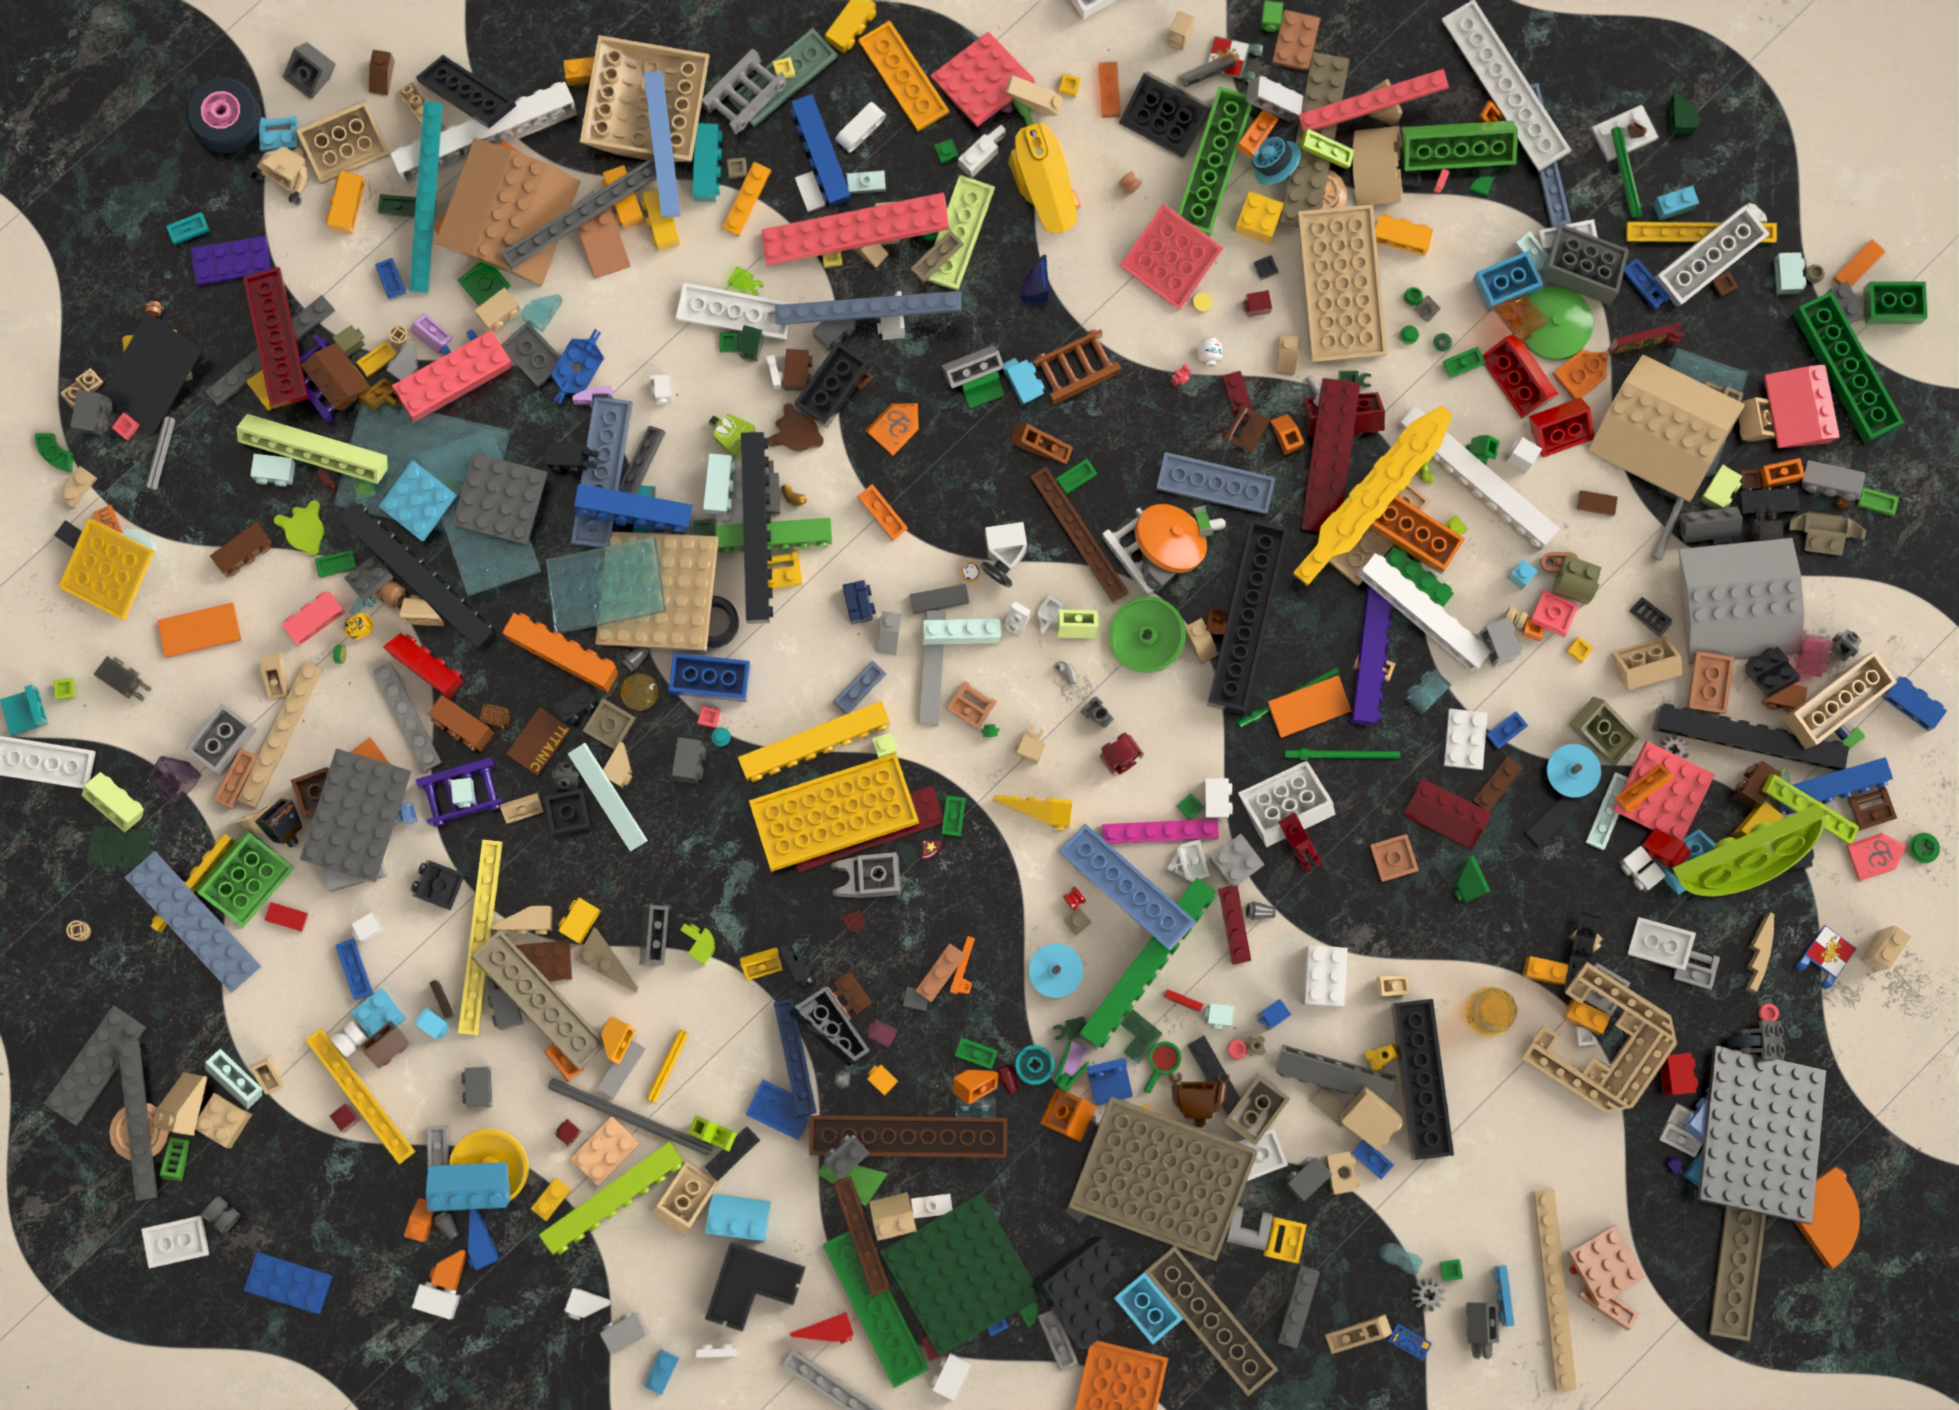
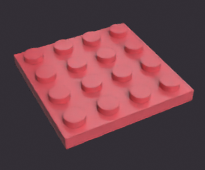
M989 31L931 75L932 80L977 127L1014 99L1005 93L1010 75L1035 83L1034 78Z
M1162 204L1120 266L1180 310L1221 254L1224 247L1166 204Z
M1645 741L1621 792L1660 764L1670 771L1674 778L1641 801L1639 808L1632 813L1626 812L1617 802H1615L1612 810L1652 830L1657 828L1683 841L1715 774Z

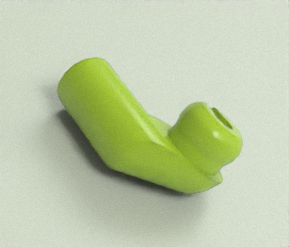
M1430 458L1428 462L1421 466L1420 474L1421 480L1424 483L1428 482L1431 484L1434 480V474L1428 473Z

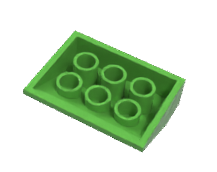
M245 828L197 884L195 890L244 928L294 867Z

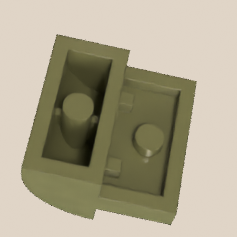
M1565 555L1560 573L1556 575L1551 593L1585 605L1589 604L1598 590L1599 583L1597 582L1602 567Z

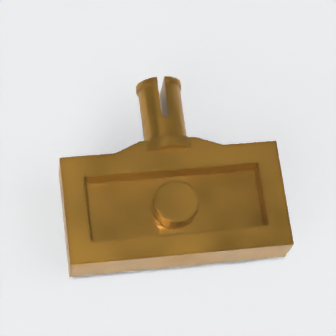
M385 378L359 396V402L372 410L377 409L385 402L394 407L399 404V400L393 397L395 395L392 388L394 383Z

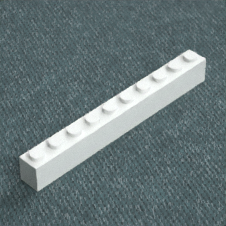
M1415 406L1399 424L1400 432L1402 433L1411 422L1422 417L1425 413ZM1446 432L1441 447L1431 459L1436 462L1439 461L1445 471L1450 474L1453 473L1458 477L1457 480L1463 486L1471 488L1472 493L1477 498L1485 500L1487 502L1486 505L1491 510L1498 511L1501 514V518L1507 523H1512L1519 534L1526 535L1533 546L1543 549L1560 528Z

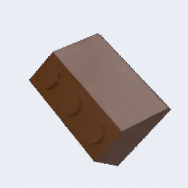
M337 343L315 352L301 364L302 368L329 403L337 410L344 411L371 387Z

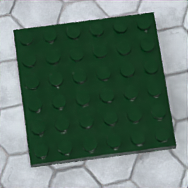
M982 1193L879 1252L938 1357L1041 1297Z

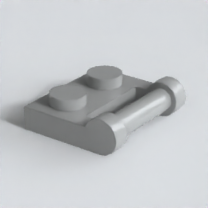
M1691 950L1689 958L1708 963L1710 968L1688 963L1686 971L1675 968L1673 979L1712 990L1720 957L1715 955L1711 957Z

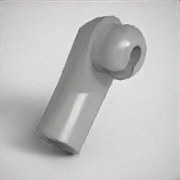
M1063 661L1054 664L1055 672L1067 676L1069 685L1078 683L1072 665Z

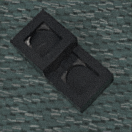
M65 520L54 536L75 549L82 531Z

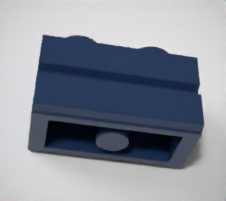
M865 580L843 584L842 587L850 623L853 625L873 620V614H876L874 603H870L868 597L872 596L870 585H866Z

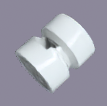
M353 1020L343 1027V1032L338 1031L331 1037L334 1045L346 1057L356 1050V1045L361 1046L368 1040L367 1035Z

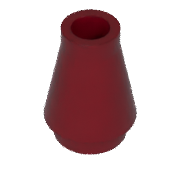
M1012 1064L999 1067L997 1069L998 1078L1007 1090V1093L1013 1094L1019 1091L1015 1068L1012 1067Z

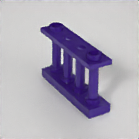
M317 334L313 336L318 343L300 356L301 364L315 352L330 346L324 337L320 339ZM308 374L304 375L309 400L325 421L330 423L334 420L331 416L334 409L330 403L323 405L319 399L322 398V392L319 388L311 390L308 385L312 379Z
M487 758L415 779L417 787L427 793L433 818L427 819V824L439 827L445 825V821L487 809L490 811L500 809V805L505 802L502 798L497 799L489 773L492 768H495L493 760ZM479 772L482 774L489 802L478 805L475 795V804H470V807L459 810V807L453 804L451 780L471 778L472 774ZM440 783L445 785L452 811L444 815H440L433 789L435 788L434 785Z

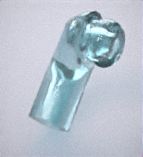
M370 596L363 602L360 597L357 598L349 613L355 615L360 613L365 606L373 607L376 599Z

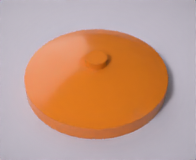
M1157 504L1147 508L1136 522L1135 537L1137 544L1143 554L1156 566L1170 572L1184 573L1196 568L1205 557L1207 550L1206 537L1200 536L1198 522L1184 510L1168 504Z

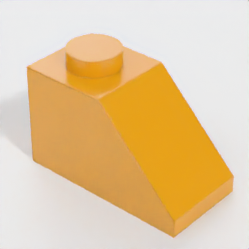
M611 1016L605 1022L601 1035L607 1058L619 1065L637 1029Z

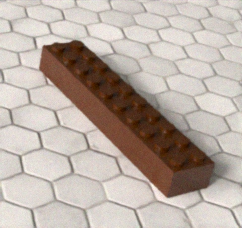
M810 1115V1156H824L832 1148L837 1150L841 1146L839 1142L845 1136L849 1135L851 1137L854 1135L869 1151L870 1154L868 1156L1007 1158V1118Z

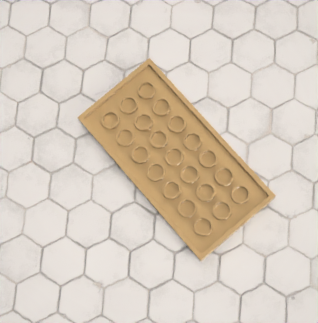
M1373 204L1298 211L1312 362L1387 355Z

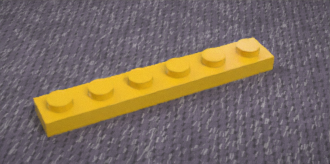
M227 834L221 835L215 841L214 845L216 846L212 851L205 853L202 858L203 862L199 867L196 866L189 874L190 878L186 882L184 881V883L193 892L197 884L233 844L235 840ZM157 913L152 919L151 927L158 932H162L168 924Z

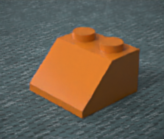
M1056 1088L1040 1124L1081 1142L1097 1106Z

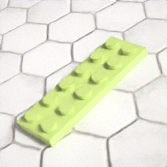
M962 175L959 176L947 209L950 229L939 231L934 245L951 230L964 243V246L927 281L957 291L959 290L995 190L994 186Z

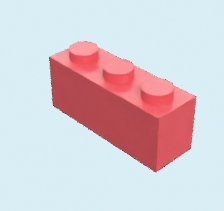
M330 591L319 594L316 597L317 600L311 604L307 603L298 614L289 616L285 619V623L282 624L298 646L346 613Z

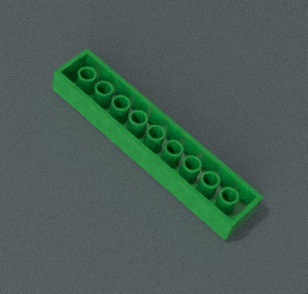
M1196 878L1177 905L1197 923L1204 914L1201 911L1203 907L1207 909L1214 901L1215 897L1213 894L1215 890L1199 878ZM1192 928L1182 937L1183 940L1187 937ZM1152 936L1078 1036L1094 1049H1097L1099 1046L1103 1048L1110 1039L1108 1036L1110 1031L1114 1033L1122 1023L1119 1019L1122 1015L1126 1017L1134 1007L1131 1003L1134 1000L1138 1001L1145 992L1143 987L1145 985L1149 986L1157 977L1155 971L1157 969L1161 971L1169 961L1166 958L1167 955H1173L1181 944L1178 942L1169 951Z

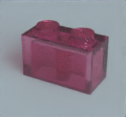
M1804 633L1795 670L1802 674L1822 677V674L1827 670V654H1830L1832 651L1831 640L1824 636Z

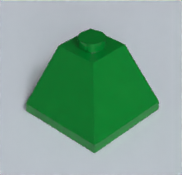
M1474 856L1463 862L1455 884V896L1463 904L1490 892Z

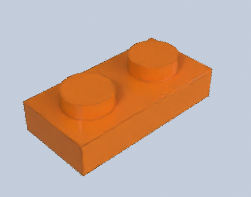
M553 1044L544 1050L546 1056L567 1082L583 1072V1067L577 1071Z

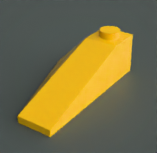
M995 795L994 802L1046 825L1054 826L1055 830H1065V827L1069 828L1072 800L1047 798L1044 802L1036 797L1025 798V800H1021L1022 798L1018 796Z

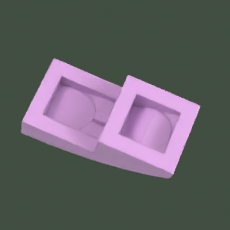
M611 386L590 388L575 394L573 402L575 405H593L595 396L613 398V389Z

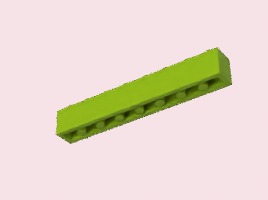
M669 1141L539 1234V1236L552 1254L558 1253L561 1255L569 1249L568 1244L573 1241L576 1244L585 1237L584 1233L589 1229L591 1231L596 1230L601 1226L600 1221L605 1218L611 1219L618 1214L616 1210L621 1206L626 1208L634 1202L632 1198L638 1194L640 1197L650 1191L649 1186L653 1183L658 1185L664 1181L667 1173L670 1171L675 1173L683 1167L681 1163L684 1162L683 1158Z

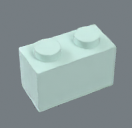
M1779 253L1774 258L1777 295L1800 294L1806 287V278L1803 277L1805 261L1802 259L1801 253Z
M254 454L251 477L259 484L273 482L275 485L283 487L286 484L292 485L295 461L287 457Z

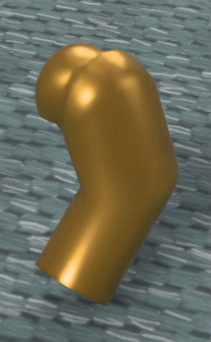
M789 483L781 486L786 501L789 504L801 506L806 503V496L794 493Z

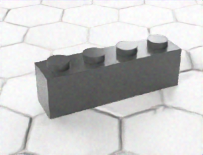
M1298 1265L1276 1342L1298 1348L1320 1274L1319 1271Z

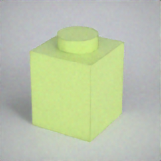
M891 733L872 738L878 759L894 753L897 754Z

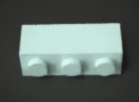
M709 453L703 508L706 514L728 515V510L732 509V498H729L730 491L734 490V480H731V476L736 471V461H733L732 455Z
M221 1049L206 1061L205 1070L246 1109L250 1108L262 1097V1088Z

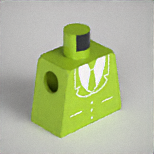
M729 413L723 420L713 415L708 422L710 426L716 429L712 434L714 440L732 455L734 459L741 452V433L756 432V427L753 424Z

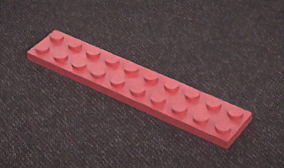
M944 193L761 229L765 264L770 266L949 230L950 227Z

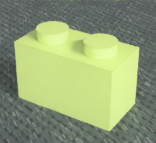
M1722 465L1716 471L1700 501L1713 509L1727 508L1732 501L1730 498L1733 492L1736 493L1742 484L1739 482L1742 476Z
M1059 609L1057 618L1058 638H1096L1098 630L1097 610Z

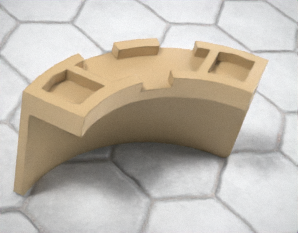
M1399 126L1354 132L1353 175L1356 204L1358 206L1402 201L1401 169H1397L1402 143Z

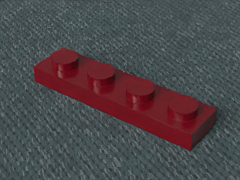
M1238 886L1218 888L1231 963L1234 965L1251 961Z

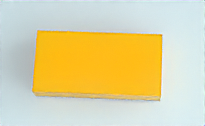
M386 340L356 363L367 378L388 365L390 360L395 359L398 354Z

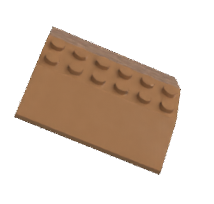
M474 138L435 244L542 286L558 241L512 270L502 258L501 252L571 209L581 181L549 164L520 152Z

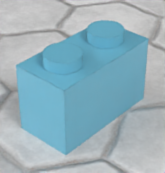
M1693 186L1658 197L1653 206L1659 221L1694 210L1699 201Z

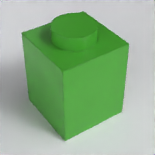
M1264 2L1261 29H1265L1268 32L1279 31L1283 3Z

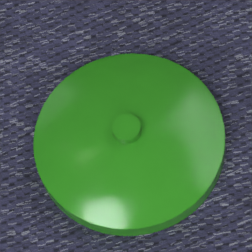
M1549 286L1532 293L1525 300L1518 313L1517 328L1521 340L1533 354L1547 360H1564L1580 352L1589 341L1593 330V316L1588 304L1578 293L1560 286Z
M1139 597L1123 605L1114 616L1109 632L1110 645L1117 659L1127 668L1139 673L1159 672L1172 665L1182 653L1186 641L1185 624L1180 613L1165 600L1156 597Z

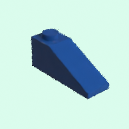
M470 1209L469 1257L467 1259L471 1268L475 1267L476 1270L499 1261L500 1257L479 1210Z

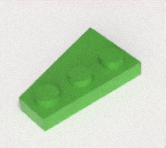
M825 1163L817 1172V1174L832 1184L840 1180ZM857 1165L842 1179L849 1176L852 1177L860 1203L867 1206L888 1173Z

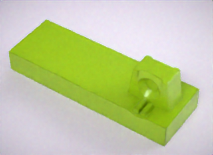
M1310 129L1304 130L1303 137L1300 140V148L1345 169L1351 166L1353 149Z

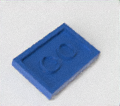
M764 1079L746 1113L747 1116L798 1141L810 1118V1115L797 1117L792 1093Z

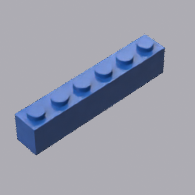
M813 94L791 101L792 108L790 113L793 120L797 119L799 124L796 125L799 136L803 135L805 142H802L805 152H809L811 156L809 159L812 170L815 169L817 172L815 179L818 187L822 186L824 192L821 194L824 203H828L829 207L833 208L850 202L851 194Z
M1884 757L1796 783L1792 786L1818 802L1822 801L1823 804L1833 802V798L1840 796L1841 799L1852 796L1851 792L1857 790L1860 794L1870 791V787L1874 785L1877 788L1887 786L1888 781L1892 780L1893 776L1888 761ZM1775 800L1779 813L1786 812V815L1796 813Z

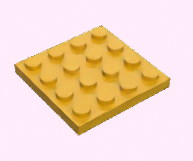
M88 518L58 588L120 620H126L155 550L92 518Z

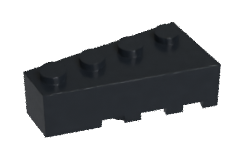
M826 986L796 1005L789 1012L848 1066L863 1058L870 1051Z

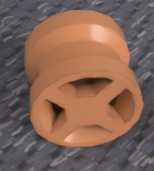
M1133 171L1127 173L1119 181V185L1126 189L1128 195L1136 191L1142 184V181L1135 177Z

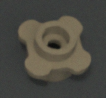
M1248 1037L1246 1039V1052L1249 1056L1265 1054L1264 1037Z

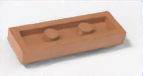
M241 748L239 749L214 801L233 809L258 758L257 756Z
M949 944L916 989V992L932 1003L966 954L952 944Z
M1585 1285L1578 1295L1579 1299L1627 1331L1631 1329L1639 1314L1615 1296L1596 1306Z

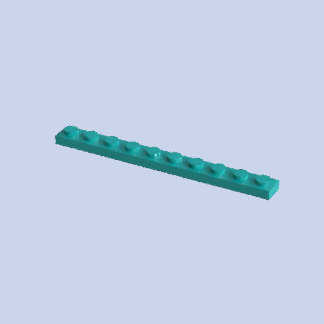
M424 101L409 286V291L429 292L443 103Z

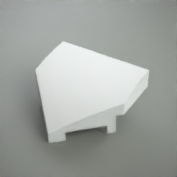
M1200 839L1180 845L1167 867L1168 870L1191 882L1196 878L1201 880L1211 877Z

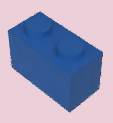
M1279 999L1257 1014L1259 1017L1257 1020L1263 1029L1267 1028L1270 1030L1292 1014L1282 1000Z

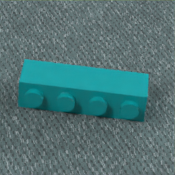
M698 123L694 150L692 193L694 201L716 202V196H720V184H717V178H721V166H718V160L722 159V149L719 148V142H722L723 132L719 131L718 124Z

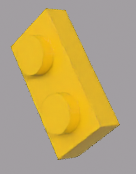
M555 1178L531 1210L545 1221H548L572 1189L558 1178Z

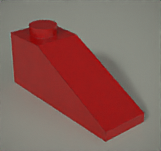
M847 1312L790 1333L791 1337L829 1342L840 1341V1344L851 1341V1336L855 1335Z

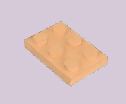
M611 1116L571 1157V1160L597 1186H600L640 1143Z

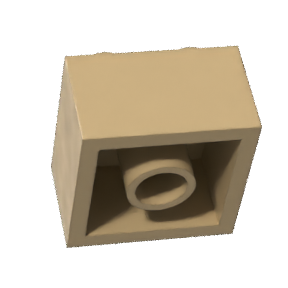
M214 1093L197 1119L195 1129L225 1148H231L252 1114L222 1095Z

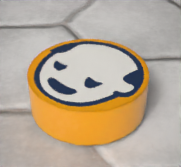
M968 562L962 566L961 576L965 581L974 582L979 578L980 568L976 563Z

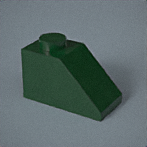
M1674 92L1670 97L1671 134H1693L1700 126V116H1697V109L1679 92Z
M743 325L739 346V355L743 360L748 362L758 361L764 342L761 329Z

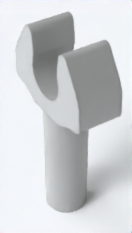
M1310 375L1305 380L1315 394L1313 402L1318 407L1320 388L1312 375Z

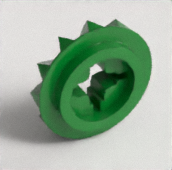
M1919 833L1912 837L1909 843V853L1919 863H1930L1938 857L1940 845L1933 835ZM1925 843V847L1931 851H1925L1922 854V849H1920L1917 846H1921Z

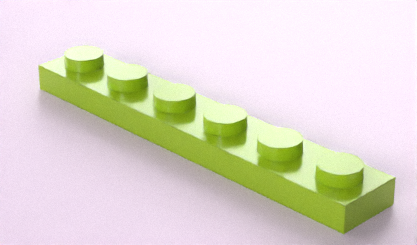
M1774 774L1769 775L1762 792L1795 812H1800L1819 804L1825 815L1824 830L1842 841L1852 844L1860 828L1859 826Z

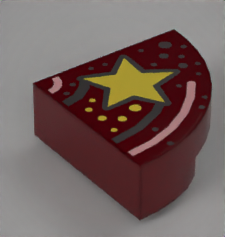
M923 840V860L931 859L939 852L942 840Z

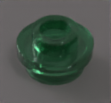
M1439 333L1433 339L1434 348L1440 352L1449 350L1452 345V339L1446 333ZM1439 341H1445V345H1440Z

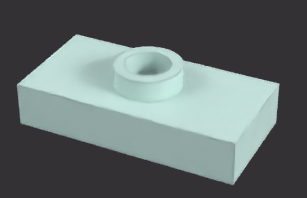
M884 171L847 174L850 194L886 191Z
M1528 231L1514 245L1521 254L1528 251L1537 272L1543 269L1548 254L1533 234Z

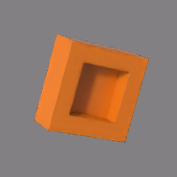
M1527 616L1522 636L1540 641L1544 628L1531 623V617Z

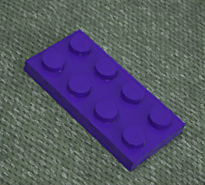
M266 236L191 248L195 283L197 286L243 279L244 276L271 269Z

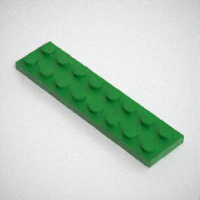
M847 1231L822 1244L893 1387L895 1388L928 1371L929 1367L891 1291L887 1290L873 1296L871 1295L850 1232Z

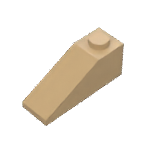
M1010 75L1005 92L1043 117L1059 115L1064 99L1050 89L1014 75Z
M1385 1314L1331 1332L1325 1336L1331 1353L1334 1354L1383 1339L1392 1334Z

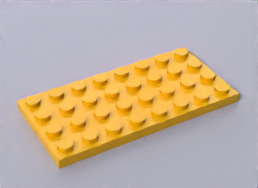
M896 753L749 800L771 872L919 824Z

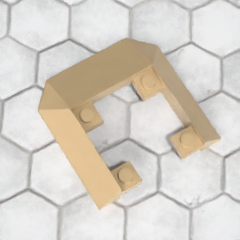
M1586 962L1576 973L1575 978L1565 993L1582 1004L1593 989L1617 1004L1624 1011L1615 1023V1026L1630 1036L1609 1066L1593 1056L1585 1069L1581 1070L1551 1050L1560 1034L1543 1024L1535 1037L1532 1038L1522 1059L1605 1113L1633 1108L1677 1044L1672 1018L1668 1013Z

